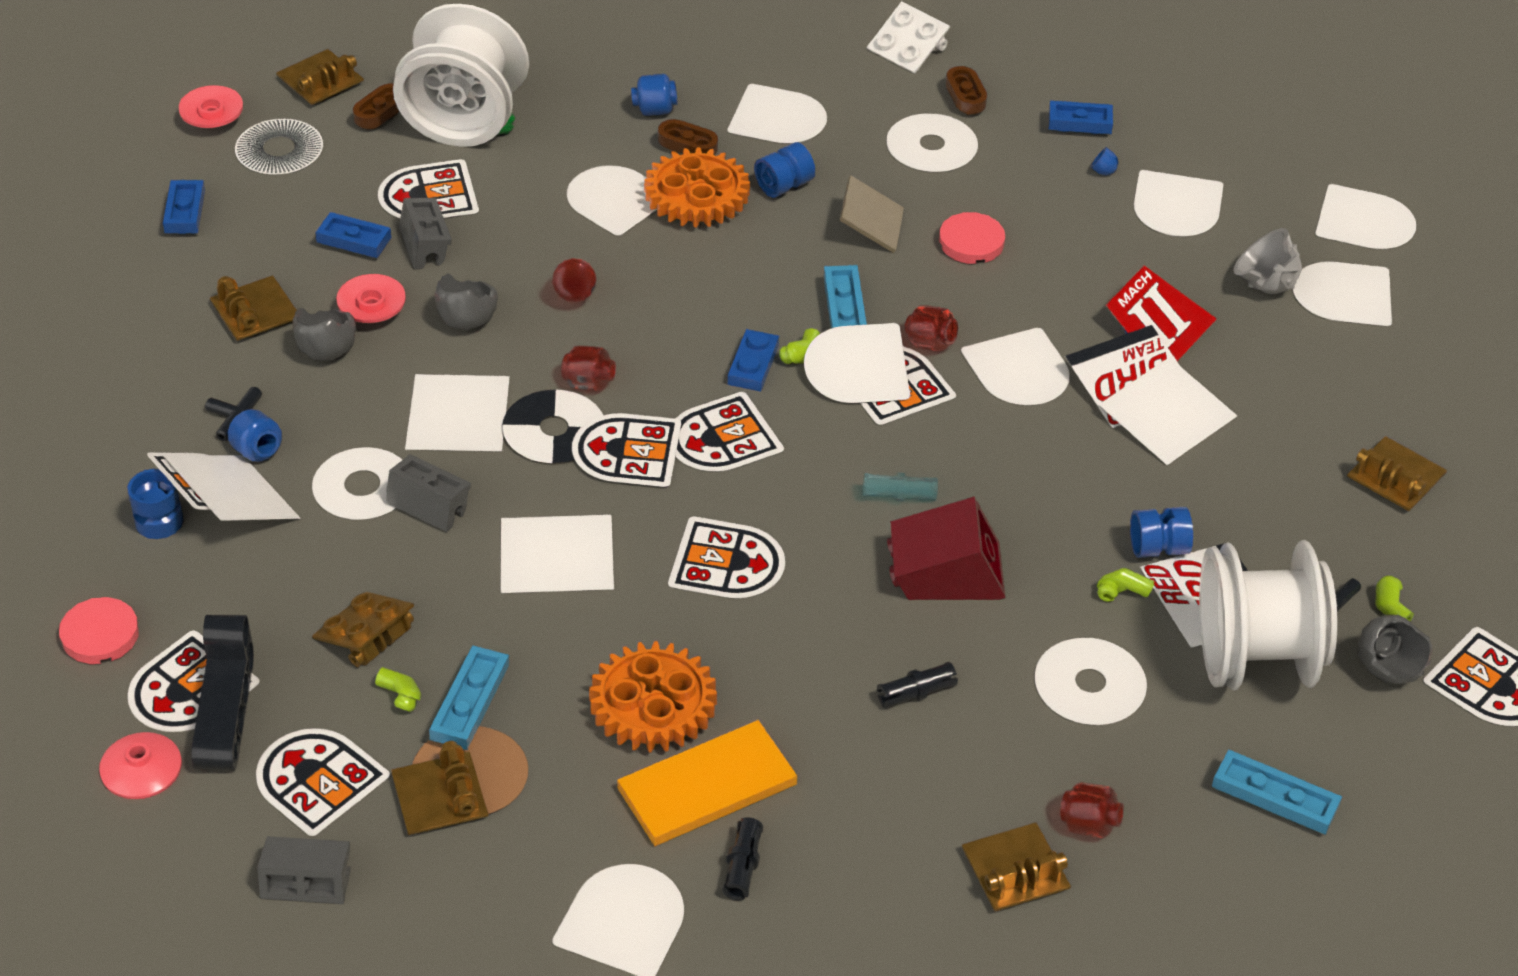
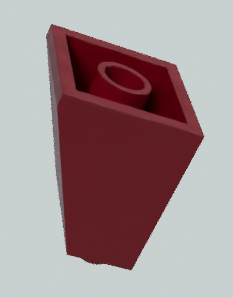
M975 496L890 521L892 537L887 538V544L894 565L889 566L890 577L895 587H901L908 600H1000L1006 598L1000 543Z

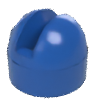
M1105 147L1096 156L1091 164V168L1103 176L1111 175L1117 169L1118 157L1114 152Z

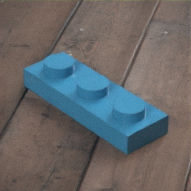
M824 266L823 277L831 329L841 326L867 325L858 266Z
M472 645L429 729L431 741L442 744L447 741H455L457 745L468 750L509 667L508 654Z
M1229 749L1212 783V787L1324 835H1326L1342 799L1340 795Z

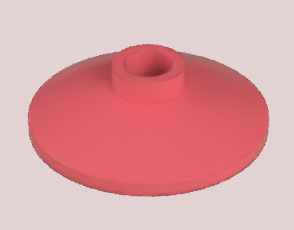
M216 85L194 89L187 93L179 103L181 118L186 123L200 128H215L229 124L237 119L243 110V100L239 93L231 88Z
M366 274L355 277L342 285L337 293L336 300L338 309L343 312H349L356 322L377 323L388 320L398 314L405 304L406 296L403 286L394 278L381 274Z
M151 732L135 733L117 740L106 750L100 761V777L104 786L111 793L119 797L145 799L160 794L175 782L181 771L182 759L176 744L166 736Z

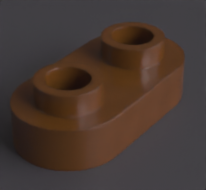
M956 66L949 69L946 75V88L957 109L967 115L982 112L986 108L987 92L977 73L972 68L966 66Z
M394 83L379 86L353 106V116L356 125L368 130L375 129L400 112L394 100Z
M678 119L663 121L658 126V142L667 149L683 153L684 148H687L690 153H695L697 147H700L702 153L705 154L710 149H713L714 155L718 151V136L709 129Z

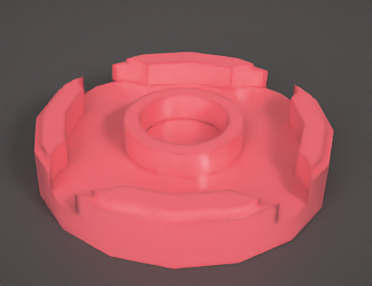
M963 212L952 215L943 222L939 233V243L942 244L944 253L956 261L976 264L977 260L985 259V262H989L1001 254L1005 245V232L1000 223L988 215L977 212Z
M109 597L91 598L78 603L65 614L60 623L59 637L66 654L76 661L87 664H101V660L110 657L111 661L116 660L133 648L139 637L138 620L132 607L122 600Z

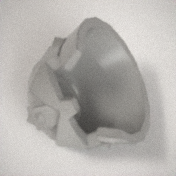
M1279 228L1267 233L1254 242L1237 260L1233 271L1235 275L1248 282V287L1272 295L1295 288L1296 281L1302 271V263L1297 250V244L1292 243L1288 230Z

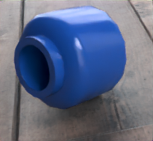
M666 74L640 76L637 81V87L631 88L633 107L639 106L640 112L644 116L669 114L673 106L678 105L675 80L670 81L669 76Z
M249 409L239 413L230 423L228 441L233 449L250 461L261 462L269 459L277 452L282 441V431L277 422L260 410Z

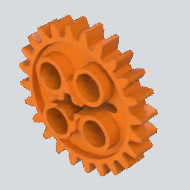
M697 147L695 153H690L687 148H684L682 155L672 151L671 159L661 156L660 163H652V170L646 171V179H644L645 200L650 202L651 210L657 209L659 217L668 214V222L680 219V226H684L688 221H692L693 226L697 228L699 222L704 221L708 227H711V220L715 219L722 224L724 216L733 219L735 211H743V204L748 203V195H750L749 174L744 172L743 165H736V158L726 160V153L724 152L715 156L713 149H710L705 154L702 153L700 147Z
M654 641L652 648L646 650L642 642H638L636 652H632L625 646L623 647V657L611 653L609 655L610 665L600 663L599 674L592 675V686L589 687L590 712L595 715L596 726H604L606 737L617 733L618 745L623 744L628 739L631 740L632 750L634 751L641 743L647 745L649 753H652L655 744H661L665 752L669 751V742L675 741L679 746L683 747L685 735L696 740L698 738V728L707 730L708 718H714L715 705H717L716 680L710 677V667H701L700 656L689 660L687 648L681 650L678 654L675 653L673 643H670L665 650H660L658 641Z

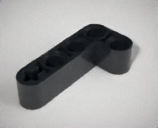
M206 615L203 625V643L207 662L192 742L193 769L236 770L254 663L251 630L247 615Z

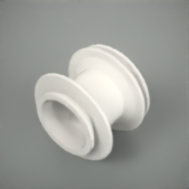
M446 4L435 7L419 19L413 32V50L406 53L396 68L393 86L394 100L405 120L426 137L443 144L459 147L483 144L493 139L506 125L511 116L513 108L512 93L523 84L528 74L529 56L526 46L510 24L486 9L466 4Z
M1301 540L1296 545L1292 555L1290 570L1242 571L1238 553L1231 543H1225L1220 551L1217 547L1206 549L1201 567L1199 602L1203 655L1211 684L1214 687H1223L1226 683L1232 691L1238 690L1243 682L1246 661L1294 659L1302 683L1307 688H1313L1319 682L1323 666H1329L1332 663L1337 641L1336 595L1332 575L1325 561H1318L1314 548L1306 540Z

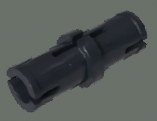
M945 662L942 665L921 672L917 671V669L911 670L907 673L906 677L878 684L877 692H883V694L878 695L879 701L887 709L917 698V701L926 699L929 693L950 686H956L958 678H951V676L957 675L956 670L951 662Z
M750 817L741 818V821L737 822L734 844L727 852L726 862L729 866L722 892L732 900H744L745 897L749 896L752 873L759 865L760 855L757 851L761 833L763 832V824L759 820Z

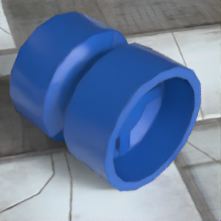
M794 142L779 149L777 153L773 152L756 160L754 172L763 192L769 197L775 198L788 192L791 187L796 188L813 180L815 177V164L807 148L799 142Z
M148 469L137 473L127 486L137 531L142 536L150 539H162L175 534L182 527L184 521L178 490L160 469Z
M1164 508L1161 514L1156 509L1133 510L1130 518V538L1135 556L1137 558L1156 557L1160 555L1162 550L1167 555L1190 554L1193 546V525L1188 508Z

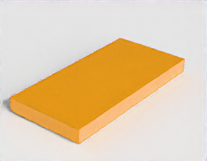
M757 720L617 780V788L655 847L797 785L798 776L760 721Z

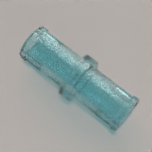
M897 472L896 476L864 473L862 493L865 497H895V501H903L904 498L936 501L937 477H907L905 473Z

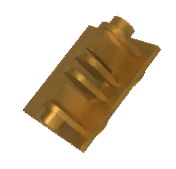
M329 49L276 72L279 78L311 105L364 81L363 77L354 71L357 62L353 55L347 56L344 54L341 57H337Z
M273 275L238 287L235 279L223 276L217 282L218 295L210 297V301L237 341L291 322L297 311Z
M1385 436L1373 449L1366 450L1362 448L1356 457V461L1359 463L1348 473L1347 477L1410 511L1447 473V470Z
M365 592L353 598L351 604L341 613L327 619L323 627L313 634L312 637L319 641L350 649L351 653L348 655L350 662L356 667H359L361 664L366 666L379 655L378 651L383 652L387 645H392L395 640L411 629V623L414 621V618L409 610L414 607V604Z
M447 741L441 746L439 759L391 769L408 835L488 817V811L470 751L464 753L463 748L457 745L455 741Z
M1037 822L971 841L961 846L994 911L1071 889V885L1063 872V869L1068 867L1066 856L1063 852L1057 854L1051 850Z

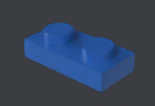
M1050 100L1049 130L1112 134L1113 105Z
M170 180L163 219L164 233H198L205 194L204 180Z
M332 212L327 215L315 232L317 243L374 258L379 257L392 238L390 227Z
M746 329L728 373V385L761 392L779 347V335Z

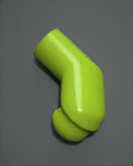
M813 328L806 329L802 340L788 343L787 346H783L779 351L781 361L785 364H803L808 346L820 335V332Z
M1121 568L1100 578L1097 583V594L1103 601L1111 602L1114 601L1119 593L1128 589L1147 598L1153 589L1154 581L1127 568Z
M1387 575L1382 577L1376 585V607L1385 615H1400L1411 621L1414 613L1399 602L1400 590L1403 588L1401 581L1393 576Z
M384 667L378 671L375 680L376 686L398 693L394 701L395 707L408 712L414 711L417 700L420 701L421 692L413 678Z

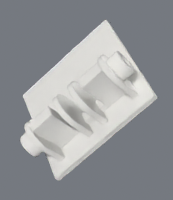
M901 1L866 48L915 74L932 51H943L946 48L948 41L944 35L950 26Z

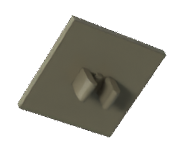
M850 175L847 180L839 220L894 253L897 249L904 207Z

